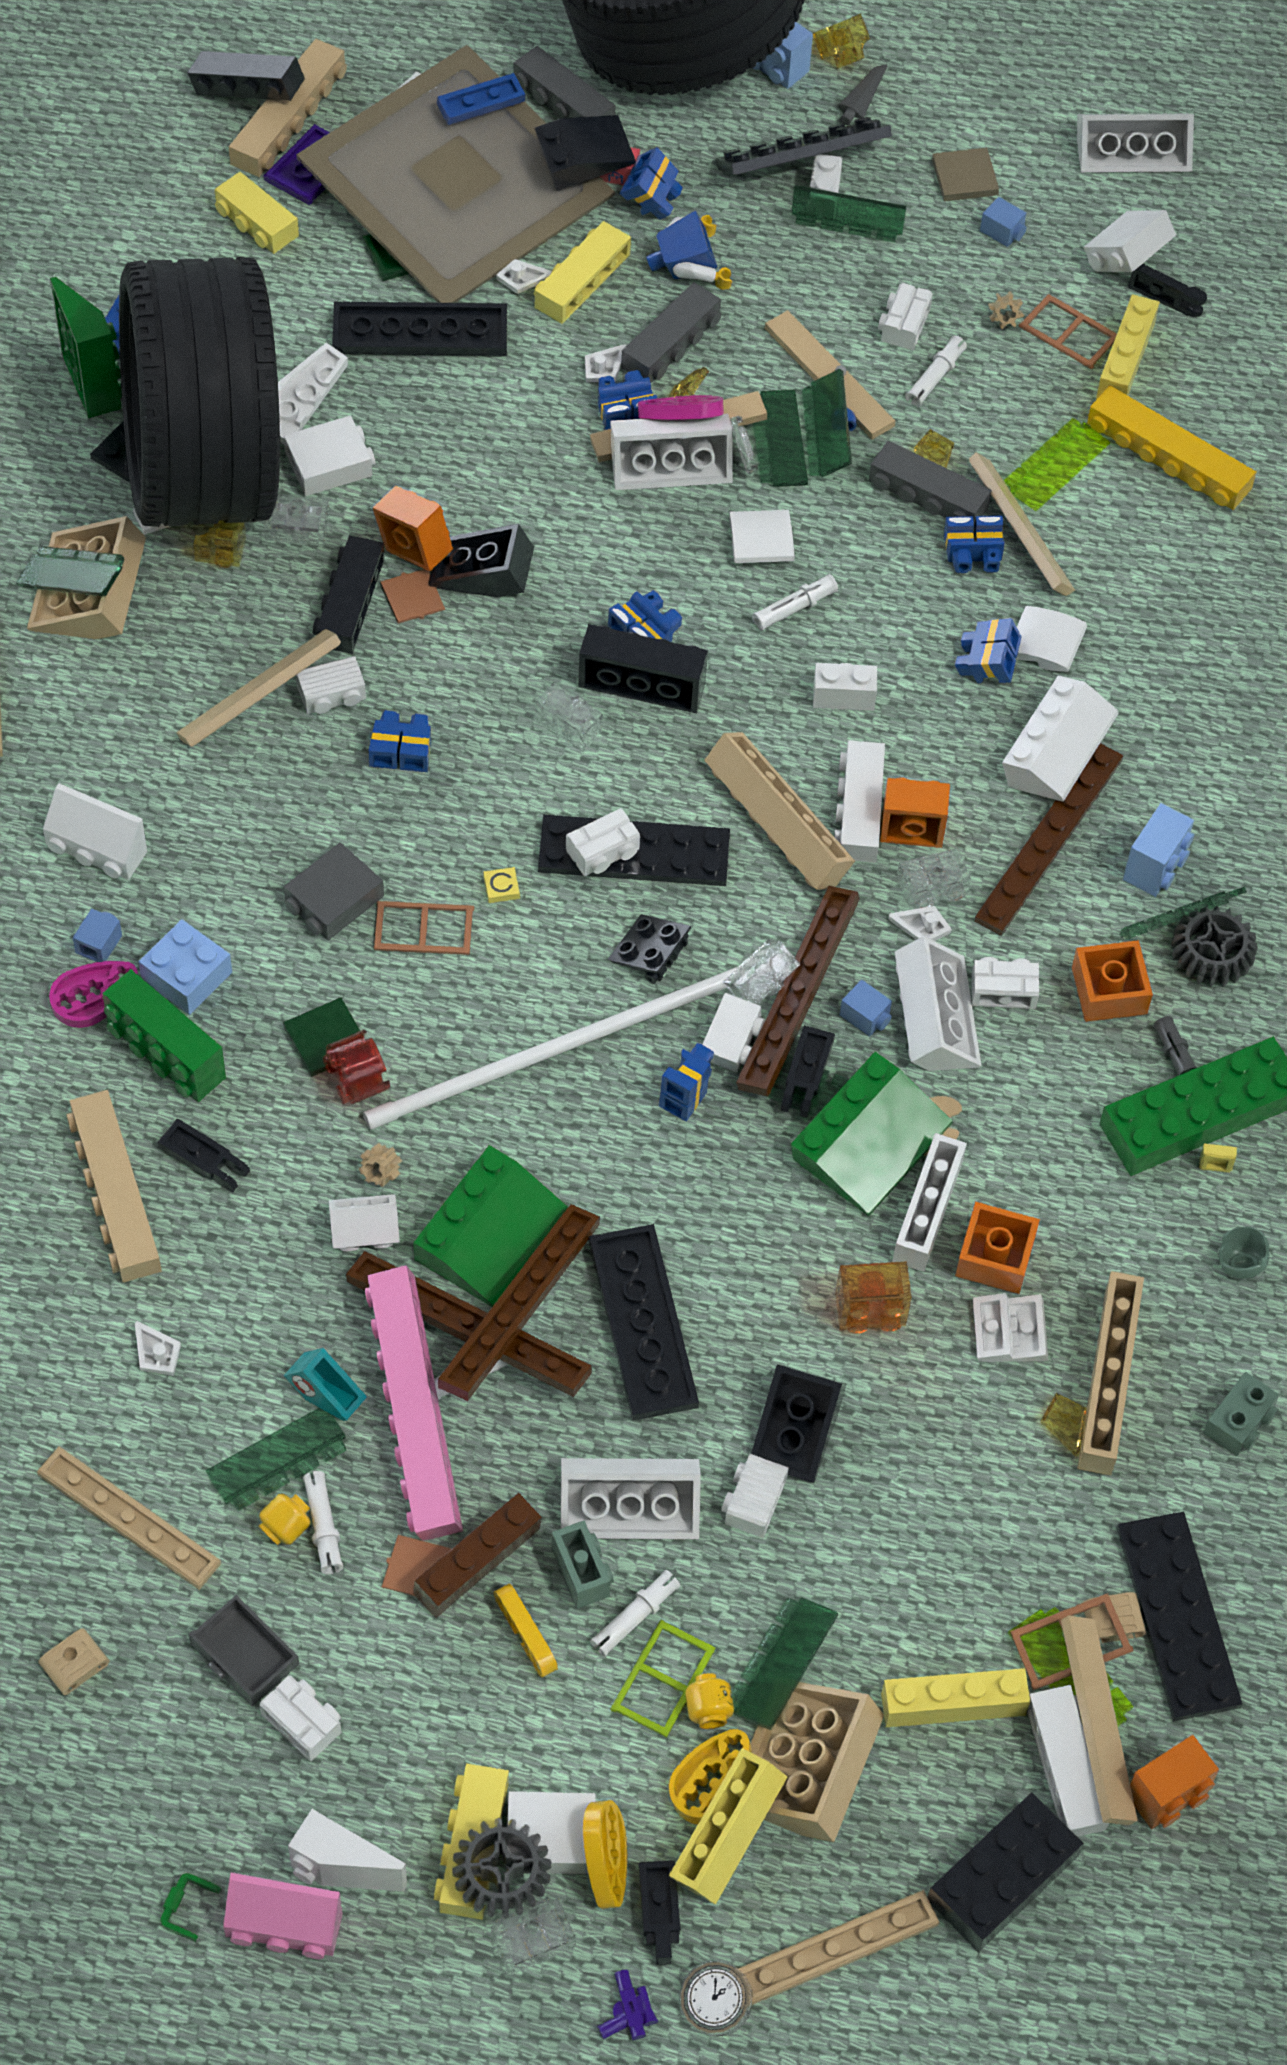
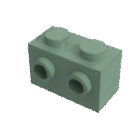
M1245 1371L1209 1418L1203 1433L1236 1456L1239 1455L1243 1448L1250 1450L1260 1436V1433L1257 1432L1258 1428L1262 1423L1268 1426L1279 1411L1275 1404L1280 1394Z
M585 1520L553 1531L552 1551L576 1608L578 1609L610 1597V1584L614 1583L613 1575L607 1563L603 1564L599 1555L601 1548L594 1532L590 1534Z

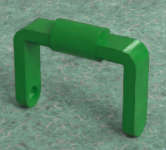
M185 1873L180 1877L176 1887L171 1888L162 1906L165 1910L160 1921L161 1926L165 1930L196 1942L198 1935L170 1923L173 1913H176L185 1894L184 1889L188 1882L219 1894L221 1888L195 1875Z

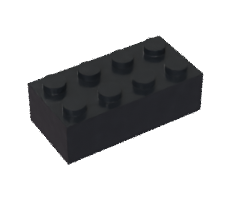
M588 624L579 652L578 687L697 713L706 684L708 650L700 649L693 645L687 646L673 643L666 639L641 636L635 632L628 633L610 629L607 626Z
M1031 1792L930 1888L928 1899L931 1905L979 1953L1079 1857L1084 1843Z

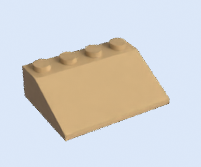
M127 516L52 532L27 626L29 631L90 639H101L122 634L146 537Z
M777 1678L750 1743L751 1753L769 1761L788 1777L765 1816V1821L802 1836L830 1842L835 1841L884 1718V1714L869 1694Z

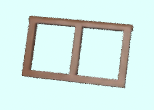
M1050 294L1019 324L1020 328L1090 369L1094 367V364L1113 345L1117 335L1114 331ZM1049 302L1076 317L1075 321L1057 340L1050 338L1029 325ZM1082 322L1110 337L1090 360L1062 345Z
M377 901L374 950L470 955L473 905ZM384 907L422 909L419 945L381 943ZM428 909L466 911L464 947L426 945Z
M1108 1593L1010 1631L1033 1690L1072 1676L1071 1668L1038 1680L1020 1637L1059 1622L1063 1631L1061 1620L1069 1615L1075 1616L1104 1604L1122 1644V1648L1103 1655L1104 1663L1133 1652V1647L1127 1639Z

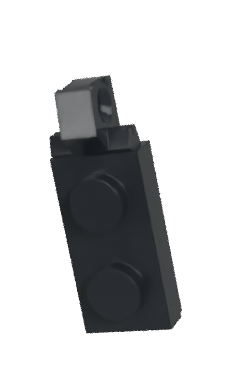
M675 1860L639 1862L638 1865L643 1934L646 1937V1945H655L656 1965L671 1964V1944L679 1943L681 1932L677 1881L669 1876L675 1866Z

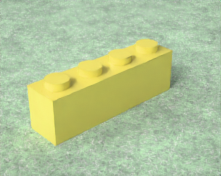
M605 221L596 229L590 230L586 239L579 246H575L570 251L569 256L562 263H558L544 281H540L534 289L535 308L563 324L630 255L631 236Z
M1132 294L1100 377L1096 399L1109 385L1129 395L1155 325L1159 301Z
M1025 1668L884 1680L881 1693L886 1727L1026 1716L1030 1705Z
M741 1748L669 1876L686 1889L716 1905L788 1777L769 1761Z
M466 1763L464 1775H457L454 1796L460 1798L457 1810H450L447 1830L453 1831L451 1844L444 1843L441 1856V1865L446 1866L444 1879L437 1878L434 1892V1900L439 1901L440 1913L483 1920L485 1906L479 1912L474 1911L475 1900L465 1903L463 1901L465 1891H457L455 1888V1882L460 1878L452 1876V1868L457 1866L453 1861L454 1853L462 1852L459 1848L460 1840L470 1841L468 1837L470 1829H474L481 1834V1823L483 1821L488 1823L491 1829L495 1828V1819L500 1818L502 1820L509 1783V1770ZM491 1845L482 1850L473 1863H479L480 1859L491 1856L495 1846ZM475 1878L482 1887L489 1890L490 1881H481L480 1878Z

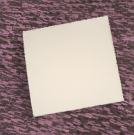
M789 510L730 512L729 521L735 563L794 561V545Z
M1026 606L1017 625L1022 638L1018 655L1015 659L1037 661L1039 668L1045 670L1068 672L1086 631V622L1061 612Z
M1006 1293L973 1297L978 1361L1016 1362L1049 1360L1044 1301L1041 1294L1009 1299Z

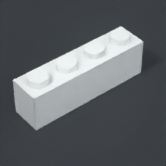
M848 740L847 752L840 753L839 770L845 771V778H839L837 796L843 797V804L837 803L835 822H841V830L835 829L834 837L855 861L873 863L877 861L885 743Z
M935 1133L899 1233L892 1262L922 1272L925 1271L963 1163L967 1143Z
M1071 1685L1029 1694L1030 1705L1027 1713L1058 1818L1077 1837L1105 1831L1109 1823H1103L1085 1734L1080 1719L1081 1715L1077 1696L1073 1695Z

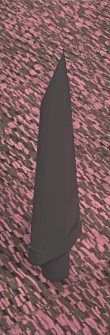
M887 64L874 67L851 93L841 101L839 108L844 112L840 118L841 123H845L848 126L854 117L858 119L865 117L866 111L885 73Z

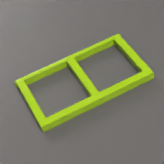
M660 1620L610 1710L618 1712L667 1738L686 1704V1688L696 1682L695 1678L703 1673L716 1647L666 1623L664 1620ZM662 1630L706 1651L688 1685L644 1664ZM639 1671L683 1692L664 1727L621 1705Z

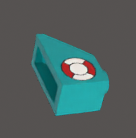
M324 1348L304 1352L284 1374V1377L306 1401L342 1421H347L367 1398L364 1392Z

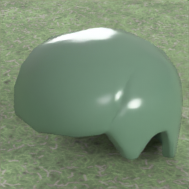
M1251 1226L1236 1227L1223 1235L1219 1250V1264L1222 1265V1269L1228 1275L1238 1279L1254 1278L1266 1269L1269 1261V1241L1262 1231Z

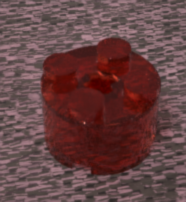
M365 1029L328 1044L327 1050H325L326 1055L323 1056V1062L328 1073H335L339 1082L336 1090L343 1104L350 1102L354 1105L390 1089V1081L383 1082L381 1073L387 1071L384 1061L372 1037L365 1040L367 1034Z

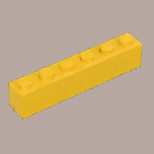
M1111 385L1090 406L1087 424L1095 432L1104 433L1114 439L1120 447L1129 448L1139 454L1144 461L1152 462L1161 467L1169 476L1178 477L1188 483L1189 487L1194 491H1201L1213 498L1216 504L1234 510L1253 488L1257 473L1255 470Z

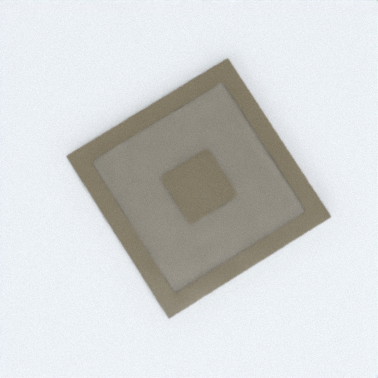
M468 45L457 50L296 154V158L438 303L458 302L495 277L514 259L520 260L615 195V191L600 176L556 192L534 129L546 124V122L526 102L451 125L447 124L437 105L438 96L499 78Z

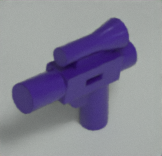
M620 1970L614 1976L621 2001L613 2006L614 2018L598 2025L597 2029L603 2040L627 2027L632 2040L646 2037L644 2026L657 2024L659 2021L651 2008L646 1986L638 1987L639 1996H636L629 1971Z

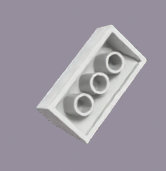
M1077 114V145L1081 172H1191L1194 114Z
M728 414L702 419H632L610 421L615 490L733 483L732 426Z
M1058 675L1002 762L1008 786L1063 802L1116 719L1118 710L1086 682Z
M925 936L895 951L896 973L899 978L900 1000L903 1005L904 1027L907 1032L908 1055L911 1062L928 1071L981 1067L964 956Z
M561 1458V1528L585 1520L590 1534L594 1532L597 1539H699L701 1481L699 1459Z

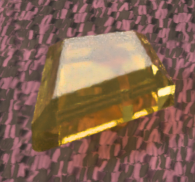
M705 367L694 370L672 388L668 397L694 395L709 373V370Z
M930 429L914 447L913 452L947 468L955 443Z
M1056 1392L1041 1419V1423L1075 1457H1078L1087 1408Z

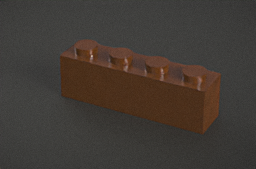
M518 1492L414 1581L413 1594L437 1618L538 1532L542 1520L541 1515Z

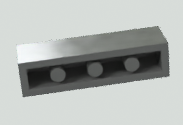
M539 46L534 47L513 62V73L522 89L533 95L537 103L550 108L558 119L615 115V104Z
M693 282L622 350L621 368L627 372L639 370L643 378L649 377L650 382L655 378L661 379L673 361L678 362L681 360L685 350L691 344L696 345L701 340L707 328H713L718 324L721 318V299Z
M890 441L886 442L870 466L869 482L873 483L876 488L888 490L898 495L905 502H913L925 508L932 515H940L944 518L973 516L975 524L976 516H983L989 508L991 489Z

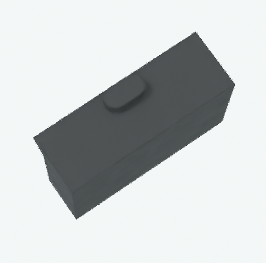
M237 1595L198 1629L188 1634L190 1645L209 1663L207 1664L209 1669L220 1680L224 1678L251 1706L255 1705L299 1665L298 1655Z

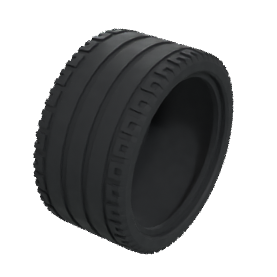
M562 0L578 48L589 67L596 74H599L603 80L607 79L610 84H616L619 88L625 87L627 91L635 90L636 93L646 92L648 95H653L654 93H658V95H665L666 93L676 95L677 92L685 94L691 90L696 92L700 91V88L706 87L708 89L714 84L718 83L720 85L727 79L732 80L736 75L744 74L747 69L754 68L756 63L764 61L766 56L771 55L775 51L774 48L779 47L782 44V40L789 36V31L795 27L794 22L798 21L799 13L803 9L802 4L805 1Z
M233 257L209 258L208 261H203L201 258L179 259L174 263L172 260H148L147 263L143 262V260L127 262L121 274L119 289L120 373L129 479L134 508L143 526L159 527L161 524L164 526L188 525L189 522H193L195 525L217 524L222 520L225 523L269 520L276 506L279 487L280 416L274 332L268 291L262 270L254 258L237 257L235 260Z

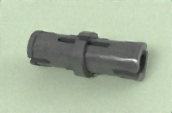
M1165 1016L1158 1019L1154 1023V1028L1164 1045L1163 1052L1167 1058L1170 1057L1178 1076L1196 1069L1197 1067L1188 1052V1042L1185 1038H1181L1173 1018ZM1172 1039H1173V1042H1174L1175 1046L1177 1047V1049H1178V1051H1179V1053H1180V1056H1178V1054H1177V1052H1176V1050H1175V1048H1174V1046H1173V1044H1172V1041H1171Z

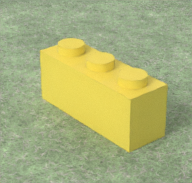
M238 172L215 188V207L219 214L232 219L241 232L249 233L260 248L264 249L266 247L274 254L299 236L298 218L242 172Z

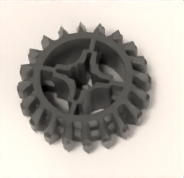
M1205 905L1201 908L1200 913L1192 909L1189 916H1183L1180 919L1179 924L1174 928V937L1171 940L1172 956L1174 960H1178V970L1187 968V978L1196 974L1198 976V984L1204 978L1209 979L1210 987L1215 985L1216 980H1219L1223 987L1228 983V980L1236 983L1240 975L1245 977L1256 959L1255 955L1258 950L1257 943H1255L1256 933L1250 932V922L1241 923V914L1235 917L1232 916L1230 908L1225 912H1221L1218 905L1213 908V911H1209ZM1200 931L1204 932V935L1197 937V940L1190 941L1194 934ZM1234 950L1239 951L1233 958L1225 960V955L1231 954Z
M497 1818L495 1819V1828L491 1829L488 1823L483 1821L481 1823V1834L474 1829H470L468 1831L470 1841L460 1840L459 1848L462 1852L454 1853L453 1861L457 1866L452 1868V1876L460 1878L455 1882V1888L457 1891H465L463 1901L469 1903L475 1900L474 1911L479 1912L484 1906H487V1915L492 1918L495 1915V1910L500 1909L502 1910V1917L506 1919L509 1917L510 1908H514L515 1912L521 1915L523 1914V1902L533 1908L536 1905L533 1895L538 1897L544 1896L545 1888L542 1884L550 1883V1874L546 1871L551 1869V1860L544 1858L548 1854V1847L546 1845L538 1846L541 1841V1836L538 1833L528 1837L530 1827L527 1824L523 1825L518 1831L516 1830V1820L514 1819L509 1821L508 1827H502L501 1819ZM506 1844L519 1848L528 1858L524 1859L523 1855L511 1854L507 1850ZM491 1845L495 1846L491 1856L480 1859L479 1863H473L482 1850ZM500 1854L507 1869V1872L504 1873V1882L501 1881V1873H499L497 1867ZM531 1873L528 1880L520 1888L509 1892V1885L513 1880L524 1877V1874ZM475 1878L494 1883L498 1893L485 1889Z

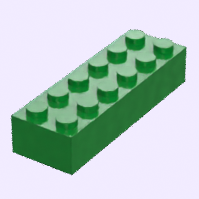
M1270 1037L1104 1106L1099 1125L1130 1176H1133L1202 1147L1204 1143L1209 1144L1287 1111V1056L1275 1037Z

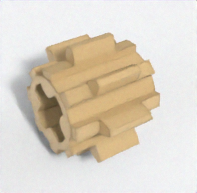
M1011 291L1003 297L997 293L996 302L988 303L989 309L993 310V314L989 317L992 322L999 321L1001 329L1006 324L1016 327L1015 320L1024 317L1023 312L1018 310L1023 304L1022 300L1013 299ZM1007 305H1009L1012 311H1007L1005 315H1002L1000 309H1006Z
M377 1143L371 1150H366L360 1156L363 1160L359 1171L361 1174H364L366 1177L365 1181L368 1183L375 1182V1185L383 1187L390 1180L393 1181L400 1175L398 1171L400 1166L398 1164L402 1162V1159L396 1155L393 1147L386 1148V1145L381 1146L380 1143Z

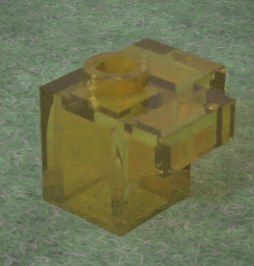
M861 13L813 33L821 59L833 56L837 69L865 58L863 46L866 41L871 40Z
M222 520L217 524H213V527L209 528L207 533L195 535L193 543L195 561L216 564L222 568L230 566L240 567L246 542L245 522L225 523Z

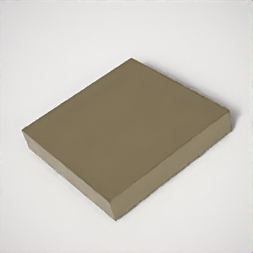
M987 147L933 153L932 162L943 201L999 195V186Z

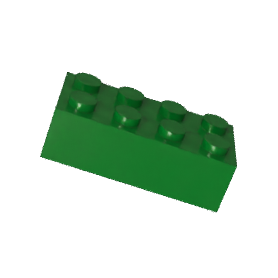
M132 969L102 993L105 1006L103 1010L107 1017L108 1024L106 1026L109 1032L115 1038L120 1039L123 1037L130 1043V1049L138 1058L142 1059L145 1056L152 1062L151 1065L154 1071L160 1077L165 1078L168 1076L174 1081L175 1088L185 1098L191 1096L194 1100L200 1102L226 1079L222 1046Z

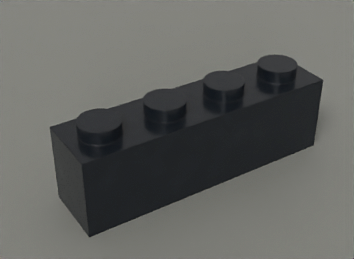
M202 51L187 72L196 94L206 96L291 101L305 80L296 56Z
M349 535L345 547L341 546L337 558L338 569H333L329 580L330 592L329 594L324 593L321 602V611H323L321 618L316 617L313 625V635H318L325 629L337 635L341 643L333 650L353 654L385 560L384 542Z

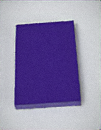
M314 124L264 174V181L310 205L326 188L296 158V154L330 132Z

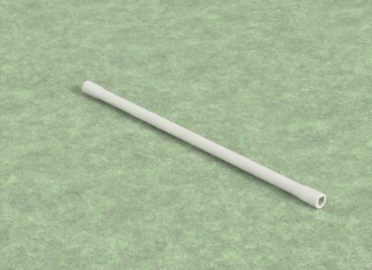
M776 951L769 952L749 960L746 964L397 1101L387 1102L364 1111V1119L370 1130L375 1129L423 1107L738 983L781 969L780 958Z

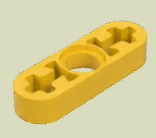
M509 1583L493 1591L495 1601L514 1634L518 1633L523 1640L521 1646L538 1675L543 1678L558 1670L553 1653L514 1587Z

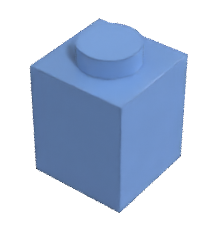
M998 197L983 212L980 232L1008 247L1014 240L1019 241L1025 234L1027 228L1025 226L1026 212Z
M91 908L73 936L75 953L95 962L107 961L122 937L120 920L109 912L101 913Z
M861 979L842 999L840 1016L870 1037L877 1029L882 1031L889 1024L892 1015H890L892 1001Z

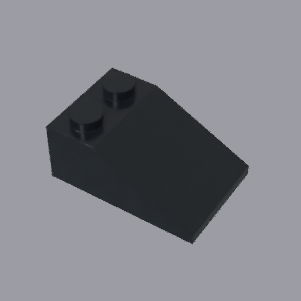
M619 115L560 118L534 128L556 192L636 164Z
M519 524L450 536L453 550L432 569L428 583L429 586L436 587V589L491 597L524 593L534 546Z
M777 1364L751 1454L788 1467L789 1476L814 1483L832 1434L847 1384Z

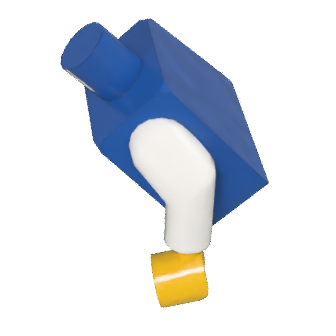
M694 211L685 217H675L665 229L658 232L657 240L661 250L646 256L652 272L666 266L673 279H697L711 283L715 280L717 288L722 290L729 289L732 284L730 269L724 267L718 272L715 270L718 266L709 237L715 234L717 226L712 224V217L704 215L700 218L697 211Z

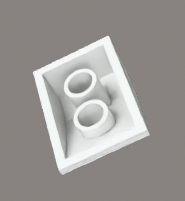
M311 1809L288 1845L291 1868L295 1869L293 1874L307 1884H312L315 1881L322 1886L404 1891L407 1886L406 1863Z

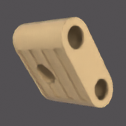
M1128 1592L1109 1595L1127 1639H1133V1633H1135L1136 1638L1145 1636L1146 1631L1136 1593ZM1104 1604L1084 1612L1086 1618L1095 1619L1099 1639L1101 1638L1102 1643L1120 1641Z
M81 1628L46 1652L38 1663L62 1694L68 1695L105 1668L110 1660L87 1631Z

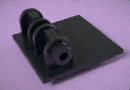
M641 914L607 960L616 964L644 970L646 972L645 979L655 984L656 981L663 979V975L667 971L666 966L670 968L673 965V960L675 961L678 958V954L683 947L687 946L688 932L691 926Z

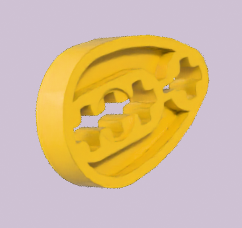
M730 1729L715 1735L698 1745L675 1768L669 1781V1794L676 1812L684 1820L693 1824H699L740 1752L734 1749L730 1753L728 1745H736L740 1742L741 1748L751 1752V1744L746 1733L739 1729ZM719 1770L721 1778L714 1777L709 1782L707 1773L709 1771L716 1773ZM709 1782L711 1792H702L698 1798L701 1806H692L688 1809L686 1801L694 1802L698 1797L697 1786L704 1787Z
M612 1800L591 1802L586 1807L583 1817L584 1851L591 1887L599 1908L620 1907L623 1903L627 1877V1837L623 1816L617 1804Z

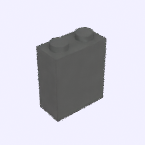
M340 842L284 886V904L292 915L297 916L299 914L306 920V925L313 934L317 936L321 934L329 941L384 897V883L377 874Z

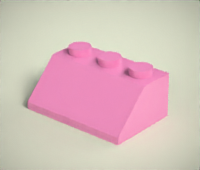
M236 1873L230 1874L223 1928L225 1937H230L232 1943L240 1946H251L252 1942L267 1944V1949L279 1953L288 1952V1948L302 1950L304 1956L312 1959H323L324 1955H334L342 1918L340 1892Z

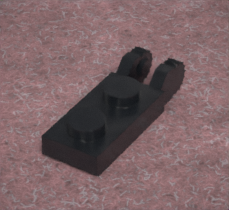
M1141 264L1131 273L1128 284L1129 289L1193 318L1202 315L1204 310L1202 305L1206 303L1208 297L1203 290L1197 287H1188V285L1145 264Z
M803 1026L785 1082L786 1090L781 1104V1111L788 1113L793 1103L794 1092L798 1090L806 1093L804 1101L801 1103L800 1116L808 1117L814 1095L817 1096L832 1050L835 1040L834 1033Z
M176 1119L157 1142L159 1149L209 1180L213 1179L217 1184L231 1192L235 1191L238 1184L230 1175L220 1170L224 1164L243 1177H246L250 1172L248 1165L232 1155L229 1149L180 1119Z

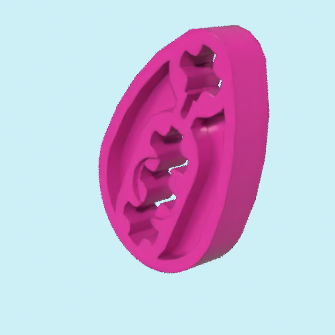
M714 395L676 396L638 402V417L642 419H702L724 414L723 397Z
M103 961L82 965L66 971L53 982L50 989L49 999L53 1014L63 1024L76 1028L89 1027L107 1018L103 1010L105 1006L102 993L119 979L120 973L125 974L132 969L138 975L137 968L130 962ZM95 986L97 990L100 989L101 994L95 995L93 992L90 993V988ZM80 993L82 996H86V1002L81 1003L79 1000H76L75 995ZM66 1000L68 1003H71L72 1007L66 1009V1007L61 1006V1002Z

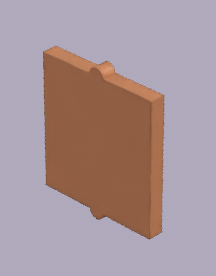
M423 569L409 574L403 572L401 576L380 581L397 623L416 618L424 619L426 615L445 610L436 587H431L428 584L430 579L428 570Z
M398 1535L392 1555L386 1560L388 1568L382 1588L415 1596L413 1594L414 1581L452 1548Z

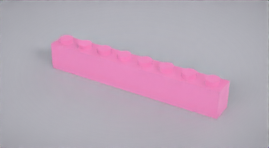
M407 1265L367 1275L369 1287L365 1288V1295L369 1307H373L375 1319H371V1327L375 1339L380 1341L381 1350L377 1351V1360L382 1371L385 1370L387 1382L383 1383V1392L388 1403L391 1402L393 1414H390L388 1419L393 1435L397 1434L399 1446L394 1448L397 1464L399 1467H403L405 1479L400 1480L405 1500L409 1499L411 1511L406 1513L409 1529L412 1533L415 1532L423 1541L462 1532L463 1527L415 1275Z

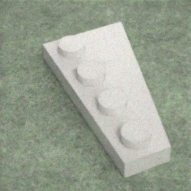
M327 342L278 382L280 443L284 446V435L302 430L348 366V357Z

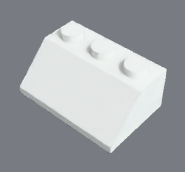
M58 783L43 827L45 842L48 848L57 854H69L84 866H91V864L97 866L112 878L120 876L129 880L147 853L142 818Z

